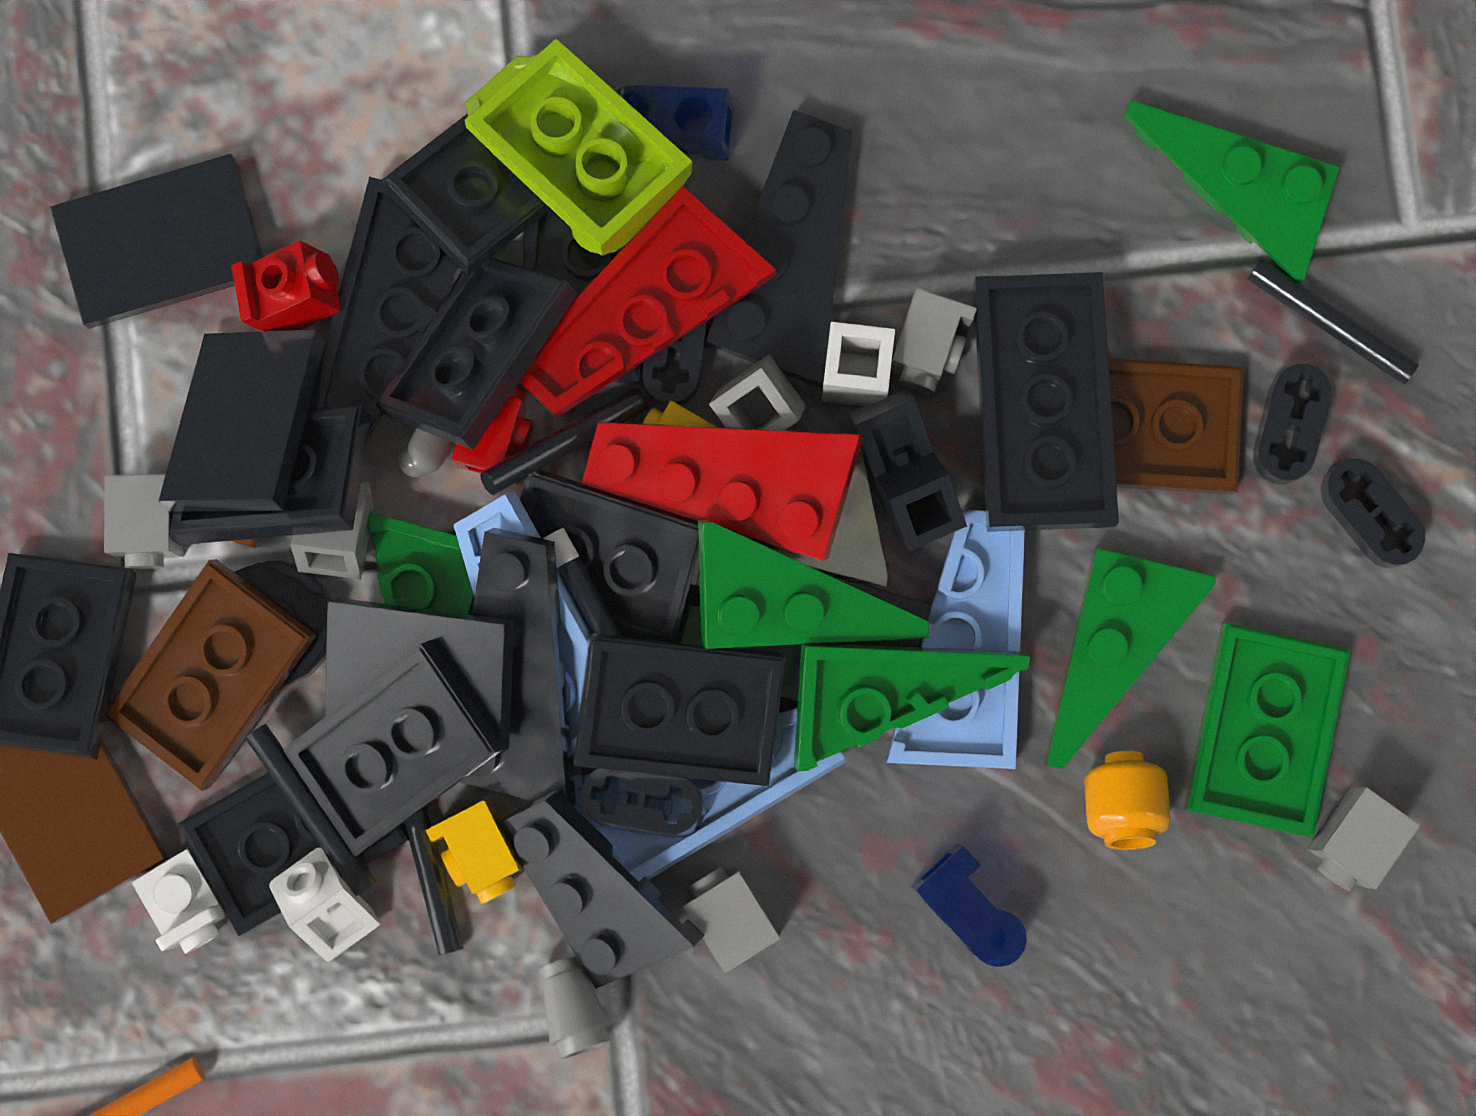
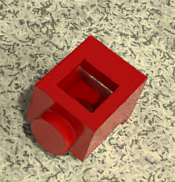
M301 240L251 264L239 261L231 265L241 322L260 331L302 330L341 312L336 287L339 283V275L331 256Z
M515 387L474 450L455 444L451 460L458 468L481 474L486 469L528 447L534 423L532 419L525 418L527 413L525 402L528 392Z

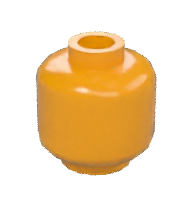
M1138 751L1109 753L1105 756V764L1093 768L1085 776L1084 786L1088 828L1093 835L1104 839L1106 847L1117 850L1147 848L1155 845L1156 836L1162 834L1170 827L1171 814L1166 771L1156 764L1145 762L1143 753Z

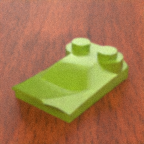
M557 39L537 55L516 56L464 103L468 111V117L465 119L466 128L571 227L573 237L581 247L589 252L599 253L601 256L615 252L625 246L684 185L692 173L693 161Z

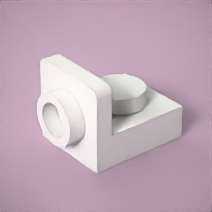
M320 847L314 849L278 875L269 884L288 926L327 962L333 960L380 925L372 908L359 895H354Z
M191 849L184 850L131 882L162 935L155 940L161 951L173 949L180 945L184 953L188 954L220 934L214 924L226 918L227 914Z

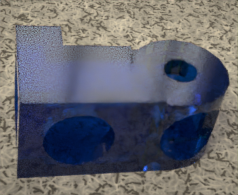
M629 85L617 89L618 95L683 153L701 154L704 159L729 161L734 104L728 88Z
M957 843L924 873L911 888L978 959L994 967L1009 966L1017 961L1025 950L1027 942L1025 927L1020 919L1011 912L994 906L968 878L981 865L964 846Z

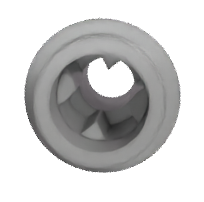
M577 958L562 959L539 969L543 980L542 988L550 1046L557 1045L561 1059L578 1056L610 1043L606 1028L611 1025V1022L585 974L579 968Z

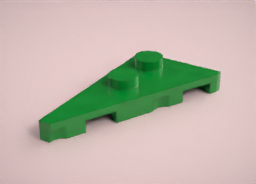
M1130 100L1123 119L1131 123L1135 134L1152 151L1157 148L1184 174L1182 179L1218 214L1229 217L1234 223L1236 231L1250 245L1254 241L1284 270L1283 273L1299 284L1304 281L1340 167Z
M370 512L368 525L369 531L373 536L379 575L377 576L384 603L471 615L475 597L457 536Z
M698 520L701 646L705 649L929 638V621L709 520Z
M1099 548L1093 550L1044 766L1063 769L1213 589L1217 577Z
M828 643L801 644L794 767L797 771H809L817 767V762L854 745L860 748L876 741L884 732L892 728H905L949 708L948 703L979 689L986 688L989 690L1011 680L1015 673L1029 669L1030 656L1025 652Z

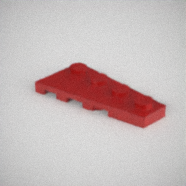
M682 186L571 303L519 383L558 418L775 277L776 269Z
M599 422L581 484L695 521L709 520L739 535L824 561L829 559L864 434Z

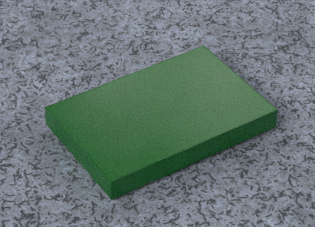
M1225 622L1221 624L1183 810L1314 838L1351 650Z

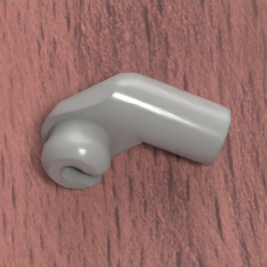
M416 428L408 446L402 447L398 454L399 465L402 471L411 477L419 478L424 474H432L443 465L453 442Z

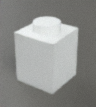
M831 322L822 402L866 407L887 398L895 329Z

